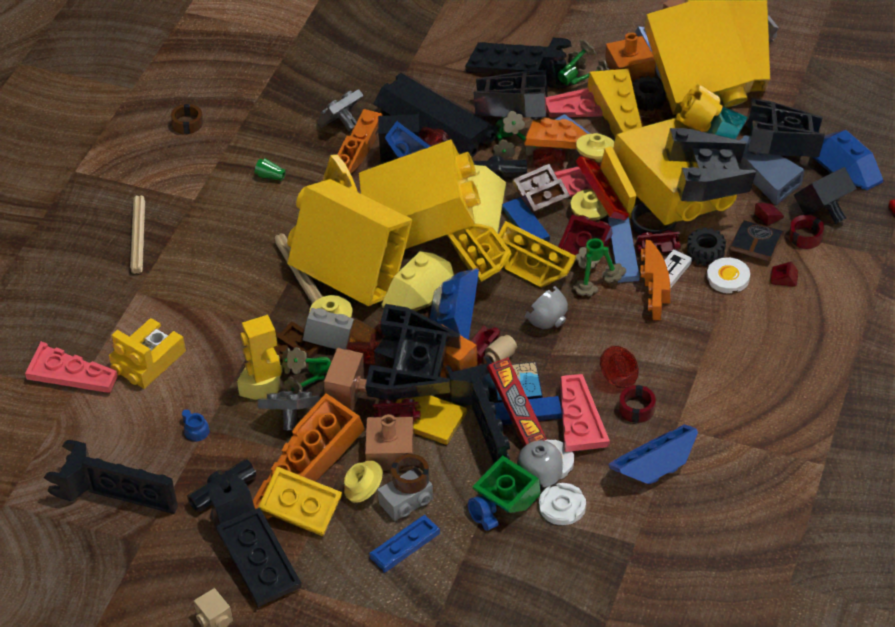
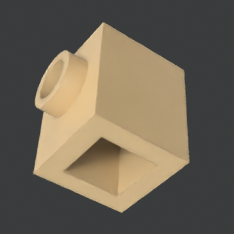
M215 588L194 600L196 617L202 627H227L229 623L233 622L231 607Z

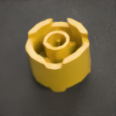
M697 84V89L695 91L691 89L680 104L683 109L681 114L677 113L676 119L694 130L707 132L711 126V120L714 116L720 114L723 106L720 105V97Z

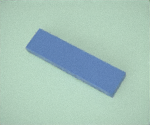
M629 216L626 220L608 217L607 223L611 226L613 232L610 240L614 263H620L622 267L626 268V273L621 276L622 278L618 283L639 281L640 276Z

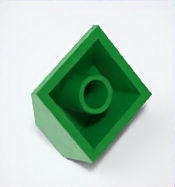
M503 455L472 486L473 490L508 513L526 511L541 494L539 478Z

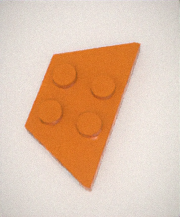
M541 118L532 121L524 145L576 149L578 138L588 133L567 119L552 120Z

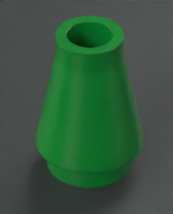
M260 158L257 161L254 173L258 174V177L283 181L286 169L279 167L266 158Z

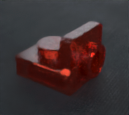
M541 147L533 151V161L536 169L554 163L557 164L560 170L564 169L566 156L562 149Z
M371 333L370 342H348L347 350L363 353V364H375L374 350L380 342H376V334Z

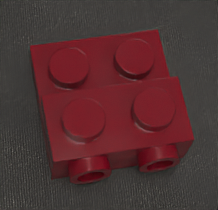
M571 215L558 247L575 256L579 254L580 248H586V243L590 239H600L603 242V247H607L613 235L612 228L603 221L595 222L584 215Z

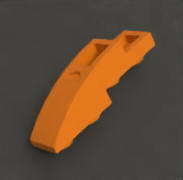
M363 109L351 135L346 136L337 155L346 164L350 174L360 166L376 140L375 133L378 129V116H382L381 113Z
M646 240L645 249L641 248V261H645V265H641V278H645V286H649V294H653V298H648V311H652L653 320H661L662 303H670L669 272L657 247L651 240Z

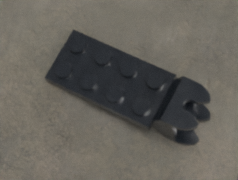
M553 37L548 47L478 42L465 68L466 72L500 75L522 71L547 70V85L550 88H566L572 84L564 85L559 80L557 74L567 65L565 60L567 55L563 52V49L572 47V44L568 39Z
M489 356L483 357V365L452 372L449 365L444 366L446 376L450 379L451 393H448L450 400L455 404L472 405L473 413L493 464L502 455L510 460L507 451L510 449L508 437L503 436L502 422L500 419H496L494 402H489L488 399L495 393V384L487 369V366L492 364Z
M66 440L62 447L71 453L66 456V462L62 466L59 473L47 472L44 476L45 480L58 485L49 486L47 491L55 497L68 501H74L89 490L90 493L175 514L178 508L172 478L163 474L150 473L143 469H134L122 464L106 462L99 458H90L86 443Z
M231 475L229 481L230 492H223L221 487L214 483L209 487V497L212 502V520L219 537L257 607H260L301 588L302 583L260 507L255 509L247 485L240 477Z

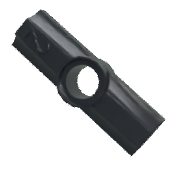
M492 156L488 161H473L474 165L486 166L502 180L519 177L527 173V160H505L501 156Z
M244 459L225 472L221 470L213 472L208 477L206 484L187 495V499L194 511L200 512L212 504L209 497V487L211 484L214 483L220 486L223 492L228 493L231 491L229 486L231 475L240 477L245 483L256 477V471L252 464Z

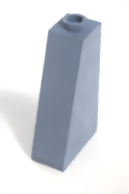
M745 135L740 139V141L746 142L741 163H738V166L742 170H756L753 183L773 204L778 205L802 185L804 169L781 155H755L748 151L747 144L749 137Z

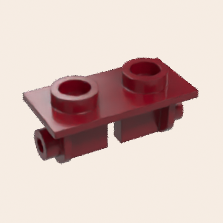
M667 230L661 232V234L647 232L637 236L635 245L637 246L638 254H641V248L645 249L646 240H651L656 247L660 246L661 253H671L673 249L676 251L680 250V241H677L680 232Z
M483 325L471 339V342L477 345V366L485 356V349L500 337V330L498 328L488 329Z
M403 399L401 403H392V400H381L379 404H373L374 409L378 411V413H374V417H383L388 414L395 417V415L399 414L400 417H413V422L421 420L420 411H416L417 408H421L419 402H415V399Z

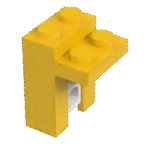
M152 318L146 321L130 337L116 330L111 335L114 351L109 354L110 367L117 371V375H122L133 385L137 384L145 389L186 352L184 338L175 331L169 335L159 331L158 329L161 327V324Z

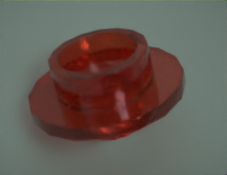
M423 127L419 131L422 140L430 146L448 141L449 139L448 134L439 128L434 130L429 127Z
M611 346L603 351L600 357V367L606 380L618 388H627L633 385L639 374L635 356L621 346Z

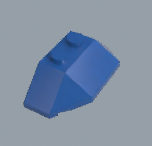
M847 130L830 133L824 137L820 156L813 158L829 173L845 167L854 185L860 186L864 190H869L883 183V177L873 153Z
M477 268L459 272L444 281L434 291L430 314L431 320L459 333L468 340L479 274Z
M684 424L620 456L608 464L609 468L644 483H654L659 480V477L673 473L678 470V467L686 464L698 434L697 428Z

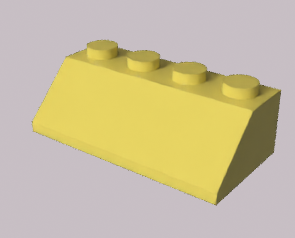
M474 165L476 175L468 178V182L472 180L475 183L481 200L480 205L472 207L474 221L476 224L493 227L498 233L506 182L486 166Z

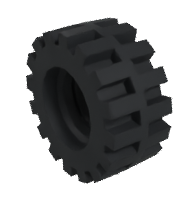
M642 76L640 80L636 79L632 83L638 109L644 108V111H647V109L653 111L654 108L659 109L660 106L664 105L666 92L660 78L657 80L654 76L653 78H650V76L644 78Z
M704 227L703 230L698 228L696 232H691V235L688 237L687 255L692 257V262L696 261L695 264L699 265L702 263V266L710 265L715 260L724 258L726 239H724L723 234H720V231H714L713 228L707 230V227ZM702 245H708V246H711L712 248H703V247H701V246H702Z

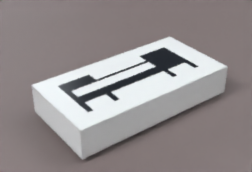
M674 249L664 260L669 272L670 289L692 263V257Z

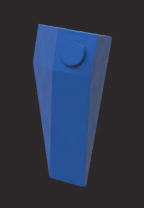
M396 121L385 136V139L399 158L431 147L398 121Z

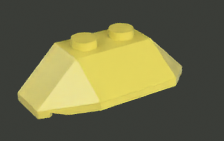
M420 251L393 277L383 300L382 308H384L385 304L408 307L413 311L429 307L433 301L434 291L444 281L454 276L451 263L433 253Z

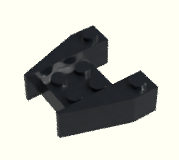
M547 70L522 71L476 79L477 91H474L475 115L507 117L508 112L514 111L516 114H521L523 118L530 117L533 120L546 117V97H548Z
M751 98L747 114L748 118L746 120V126L751 129L747 143L748 151L755 155L820 156L825 137L824 133H819L823 117L772 101Z
M670 128L665 146L668 160L689 162L691 168H682L677 185L680 200L703 202L750 192L756 170H742L738 166V163H741L746 142L693 129Z
M385 304L380 323L382 335L400 338L393 369L370 365L365 384L367 396L385 400H396L451 393L450 379L440 377L447 346L461 349L460 334L408 307Z

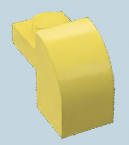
M246 367L237 381L239 396L254 400L267 398V394L278 393L281 389L280 376L256 383L253 376L248 375Z

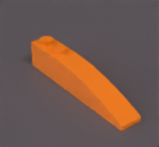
M326 393L295 426L290 441L285 443L282 449L283 453L279 460L274 462L271 474L267 480H264L253 499L255 509L259 507L277 466L316 482L365 430L360 416ZM263 513L267 520L272 517L271 515Z

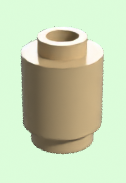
M509 335L500 336L485 349V356H489L492 363L509 358L515 353L517 344Z

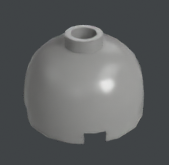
M554 286L553 292L547 290L531 306L534 309L531 314L528 311L525 314V317L538 328L550 329L553 326L558 328L566 321L564 315L568 310V302L563 293Z
M543 440L532 441L519 453L517 465L539 478V483L543 487H549L561 478L563 473L562 455L552 443Z

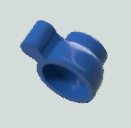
M190 410L182 411L186 438L194 442L204 440L210 433L207 420L199 413L191 414Z
M476 496L468 500V510L474 521L482 523L486 531L498 526V521L493 516V513L496 512L495 503L484 496Z

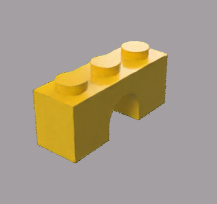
M265 315L242 322L243 332L240 333L243 345L246 346L242 350L246 361H248L245 363L248 375H252L256 383L281 376L280 360L274 350V346H277L276 332L269 316Z

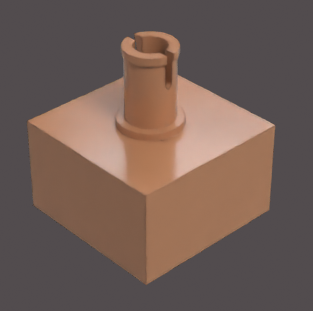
M337 348L324 380L325 394L327 393L353 411L360 392L367 393L365 388L366 379H364L363 353Z
M388 414L383 417L367 418L366 461H375L381 466L383 471H391L392 464L397 458L406 454H414L413 417H394ZM413 466L405 467L401 470H411Z

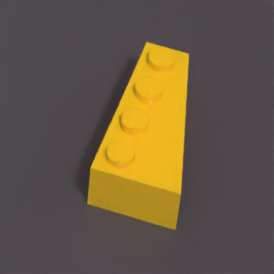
M629 69L589 72L587 88L593 93L594 100L600 106L604 119L609 122L614 137L616 138V134L641 128V120Z

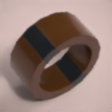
M183 104L175 107L171 112L172 128L180 134H191L198 131L203 125L201 109L193 104ZM187 115L196 117L195 120L189 122L178 120L180 117Z
M406 454L397 458L392 464V482L397 490L413 494L422 491L428 485L430 477L429 465L423 457L416 454ZM409 466L420 468L423 471L421 476L412 480L403 479L398 473L401 469Z

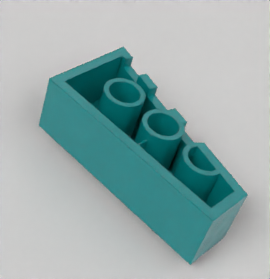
M723 106L720 114L714 116L711 120V126L706 133L737 139L748 117Z

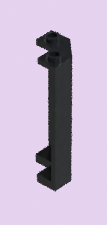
M403 73L398 74L393 83L383 85L373 105L392 116L419 114L420 133L438 144L451 139L459 154L469 152L471 158L476 155L480 142L490 145L494 141L499 129L496 125L475 115V113Z

